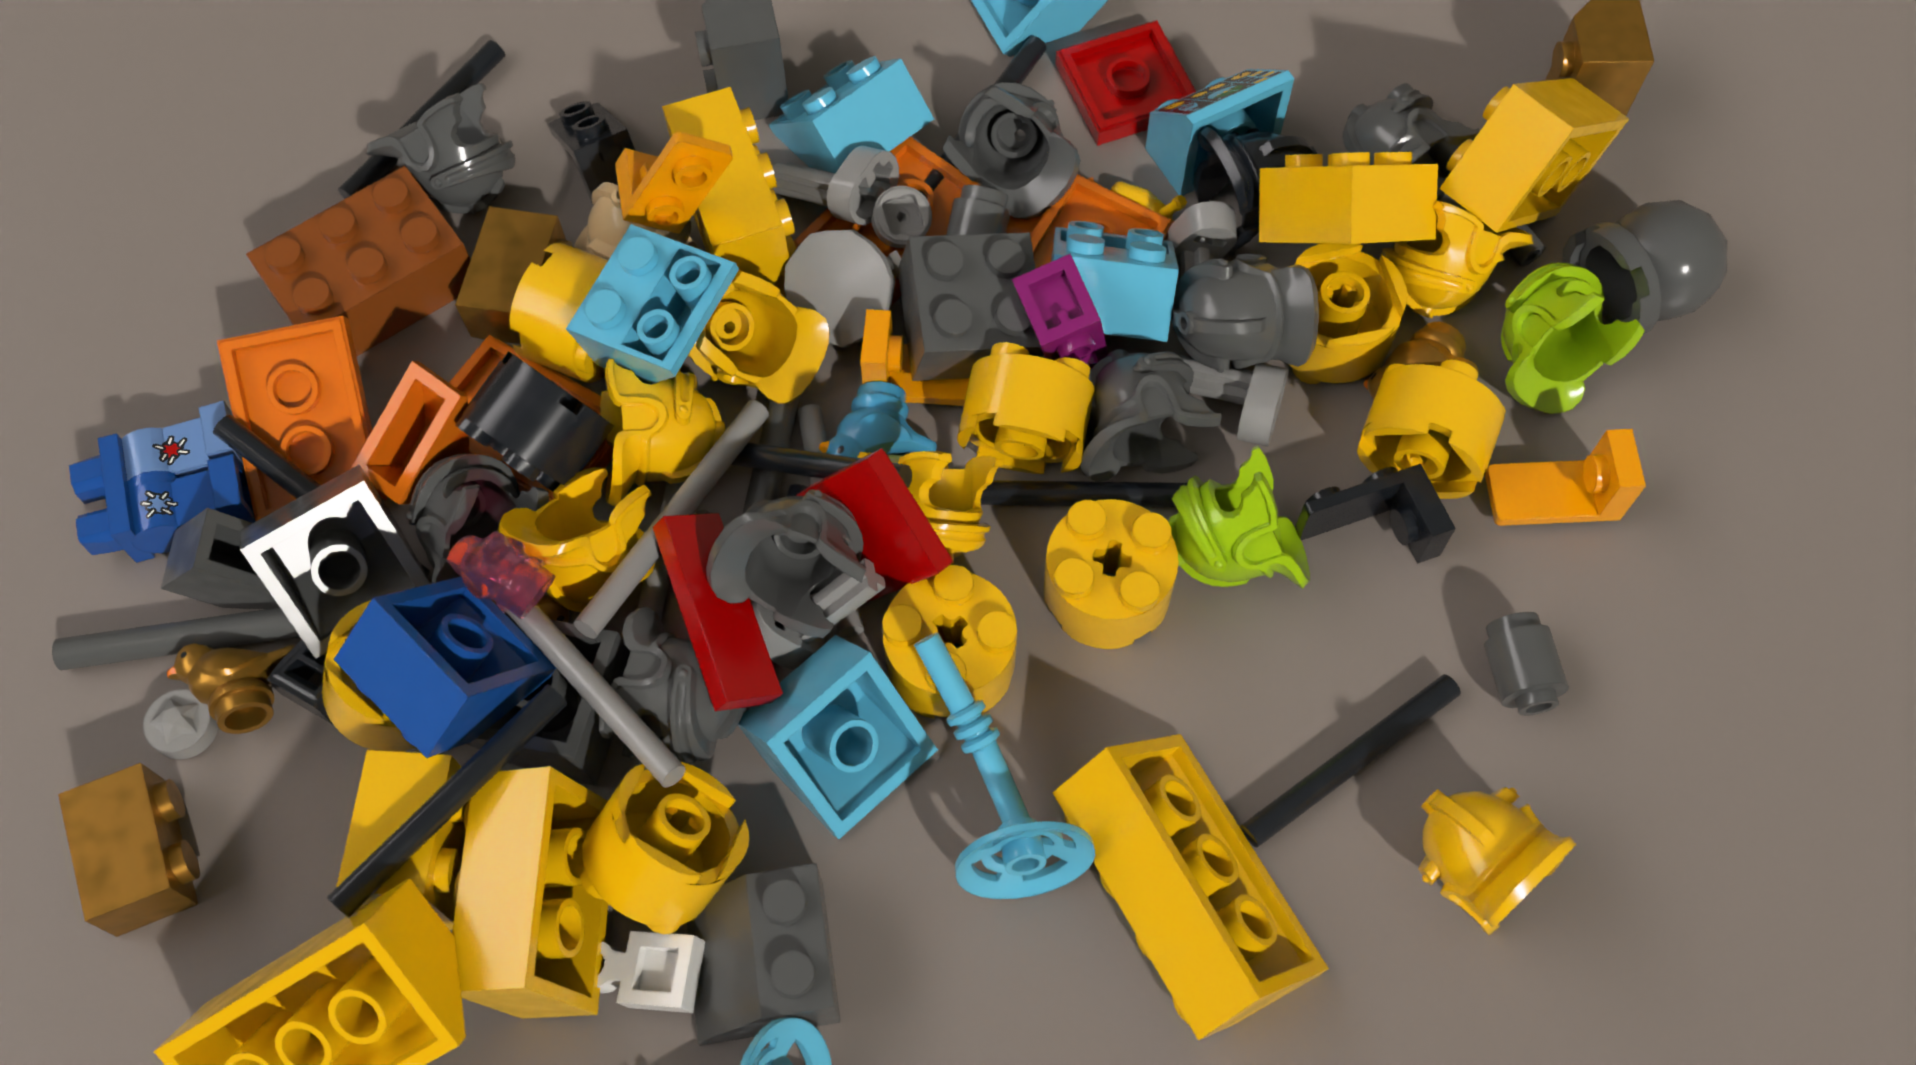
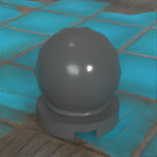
M1682 200L1649 202L1633 209L1615 223L1602 221L1571 235L1563 249L1562 262L1581 266L1598 277L1605 297L1602 305V323L1604 325L1611 324L1615 320L1630 322L1636 319L1644 328L1645 332L1643 334L1652 330L1657 321L1678 318L1693 313L1711 299L1720 288L1727 273V239L1711 214Z

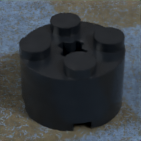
M509 351L497 364L455 424L460 430L482 445L490 446L502 454L503 457L501 459L516 471L534 482L537 480L553 492L560 484L564 485L585 468L614 427L613 424Z

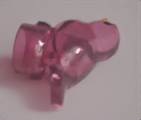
M498 531L483 539L471 535L461 538L452 547L447 557V562L462 577L465 586L473 596L478 599L487 598L495 600L500 611L505 613L509 610L520 619L528 615L537 605L556 576L543 566L544 561L541 558L529 556L525 552V546L522 542L505 536Z

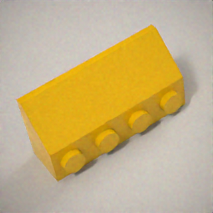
M1181 734L1106 747L1052 792L1065 814L1066 823L1082 828L1091 836L1095 848L1093 863L1099 871L1104 889L1116 900L1135 932L1136 942L1140 950L1152 961L1172 995L1177 1013L1189 1024L1198 1041L1237 1024L1329 969Z
M408 878L356 910L349 918H343L206 1002L156 1048L154 1053L164 1065H426L458 1047L466 1038L455 936L412 880Z

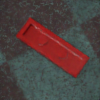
M720 514L663 516L652 528L714 711L772 703L783 692L750 599L748 598L743 603H728L718 598L707 582L706 567L709 553L715 540L724 529Z

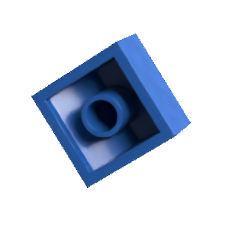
M467 575L373 597L333 659L355 682L357 688L365 696L369 697L398 727L403 737L426 758L474 741L549 679L556 670V667L542 651Z

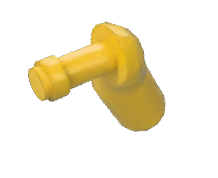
M1122 181L1114 183L1110 189L1170 220L1173 219L1172 215L1184 209L1187 204L1184 196L1177 195L1170 203L1165 205L1148 189Z

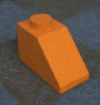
M412 361L351 469L360 464L376 489L397 504H410L416 484L423 473L435 462L447 456L470 452L469 435L455 426L463 415L462 412L468 406V396L419 361Z

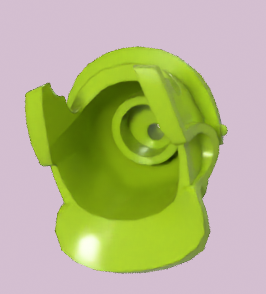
M1564 262L1549 263L1527 275L1512 291L1505 302L1507 310L1501 331V344L1508 361L1513 363L1505 379L1506 388L1516 401L1530 409L1549 414L1572 410L1583 398L1585 392L1583 381L1604 363L1613 365L1624 358L1636 346L1645 332L1642 325L1636 319L1630 322L1615 320L1613 323L1606 325L1602 323V305L1605 300L1603 287L1598 277L1591 271L1581 266Z
M1259 445L1252 448L1251 457L1241 464L1239 476L1233 483L1222 485L1212 479L1204 483L1199 477L1194 475L1188 480V485H1182L1175 492L1172 500L1178 513L1171 516L1168 522L1177 547L1178 566H1181L1192 578L1211 586L1229 587L1246 584L1250 579L1260 576L1272 578L1274 572H1277L1301 589L1310 582V569L1303 543L1298 536L1293 522L1285 516H1278L1277 506L1272 493L1274 479L1268 460Z

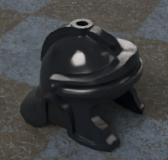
M1209 127L1198 133V141L1201 147L1208 152L1206 160L1198 165L1194 175L1193 184L1198 203L1209 201L1213 196L1220 193L1225 184L1231 180L1238 200L1239 213L1242 215L1241 226L1236 228L1237 242L1228 252L1230 257L1234 256L1236 250L1249 243L1259 233L1260 168L1285 167V155L1317 154L1314 147L1310 146L1302 137L1286 136L1266 131L1260 132L1258 128H1252L1244 135H1239V133L1226 134L1223 138Z

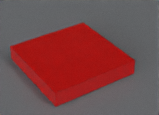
M1157 20L1056 51L1055 65L1097 146L1148 130L1150 112L1156 110L1166 101L1172 99L1179 100L1197 92Z
M883 448L819 480L796 495L804 496L808 490H820L822 493L842 502L852 512L863 537L864 546L861 560L866 558L873 562L875 573L884 577L886 583L885 588L867 602L902 589L908 583L914 584L939 574L953 563L948 551Z

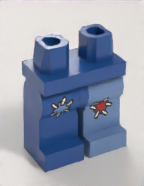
M224 400L198 407L200 418L164 428L149 427L137 429L128 433L122 439L117 433L98 438L100 455L69 465L71 485L75 495L84 504L106 499V509L79 515L75 519L78 540L91 555L125 550L137 563L155 558V553H168L171 549L175 530L206 508L251 523L256 522L242 456L213 434L216 424L223 417L232 415Z

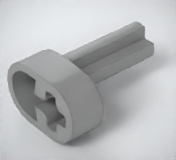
M863 145L856 147L847 156L836 173L786 162V164L777 162L773 165L777 187L773 188L776 194L826 206L835 218L860 225L871 223L872 210L878 197L887 189L897 186L899 179V165L892 152Z
M1218 201L1197 203L1187 208L1170 226L1168 230L1169 241L1173 242L1177 264L1180 267V277L1194 265L1209 259H1222L1235 246L1237 242L1235 209L1231 205Z
M1179 355L1185 363L1190 365L1194 372L1190 393L1243 405L1237 440L1269 447L1283 399L1288 369L1258 363L1255 365L1254 371L1242 368L1235 369L1233 366H1229V370L1219 373L1217 369L1207 367L1192 357Z
M864 558L859 562L866 567L862 583L843 572L810 598L814 604L823 609L824 616L834 626L885 588L884 577L875 573L874 563ZM750 599L772 662L788 669H796L824 645L825 637L807 636L788 629L774 620L773 611Z

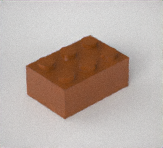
M406 166L401 167L246 253V256L292 325L338 316L347 317L350 323L356 356L361 355L457 299L471 260L463 242Z

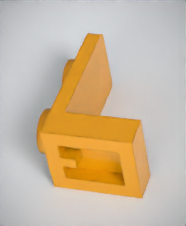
M676 132L672 135L659 156L625 148L615 163L623 220L679 234L733 160L731 146L691 134Z
M866 309L860 359L863 384L872 381L895 384L906 392L905 403L964 406L969 378L912 381L908 346L904 344L902 335H893L891 311Z
M1633 429L1606 430L1585 460L1491 464L1485 473L1493 520L1499 526L1621 520L1646 487Z

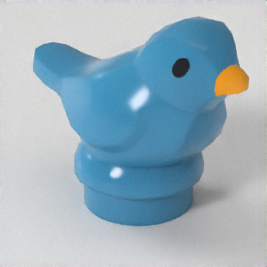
M872 381L858 387L857 397L851 403L852 413L842 419L837 427L834 438L819 444V450L822 453L857 458L860 451L873 453L883 448L886 454L891 455L905 452L936 451L937 444L927 437L916 433L905 421L908 417L909 407L905 403L906 392L901 387L889 382Z

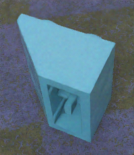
M873 56L857 65L852 60H848L834 67L823 76L827 83L813 94H811L810 90H804L785 101L780 106L784 114L768 125L774 135L808 167L836 173L847 156L856 147L863 145L890 152L933 121L934 117L902 59L879 62L877 57Z
M1070 221L1068 228L1055 227L1051 262L1071 253L1101 319L1104 334L1167 342L1179 272L1173 242L1163 240L1164 234L1144 228H1131L1128 230V235L1125 236L1104 233V226L1088 221Z
M631 224L566 330L598 366L605 368L608 359H614L618 366L632 370L636 377L646 384L673 378L678 373L739 268L735 262Z

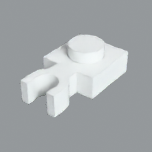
M630 931L626 952L601 942L600 953L604 957V967L598 975L597 987L600 988V993H610L619 987L616 1003L628 1008L693 1013L705 941L695 935Z

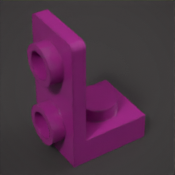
M1071 253L1012 279L1015 290L1038 339L1044 358L1051 360L1064 357L1075 358L1087 363L1092 369L1100 360L1108 355L1101 319Z

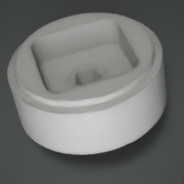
M895 186L884 191L878 197L871 214L872 227L877 237L886 245L894 248H905L908 238L911 236H925L932 221V211L928 200L920 191L909 186Z
M186 689L170 691L160 696L148 708L143 720V733L147 742L164 756L177 760L192 758L202 753L210 746L218 732L217 721L209 715L208 705L199 702L190 690Z

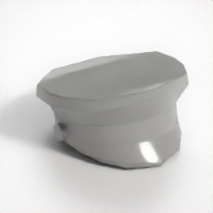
M828 230L810 233L797 247L785 265V297L794 306L815 310L825 317L830 328L829 343L846 348L863 340L866 309L889 310L892 305L895 278L892 273L894 265L891 259L886 257L875 243L855 230Z

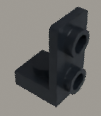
M582 101L562 109L559 112L560 118L549 122L548 126L552 135L572 155L592 202V192L602 183L609 182L618 185L615 163L625 148L635 150L627 128L601 104L594 103L591 105L589 101Z
M1421 464L1400 471L1396 467L1381 469L1367 477L1362 484L1340 490L1336 486L1322 489L1306 500L1295 526L1299 538L1305 540L1390 510V524L1393 533L1402 545H1408L1417 564L1440 556L1456 529Z

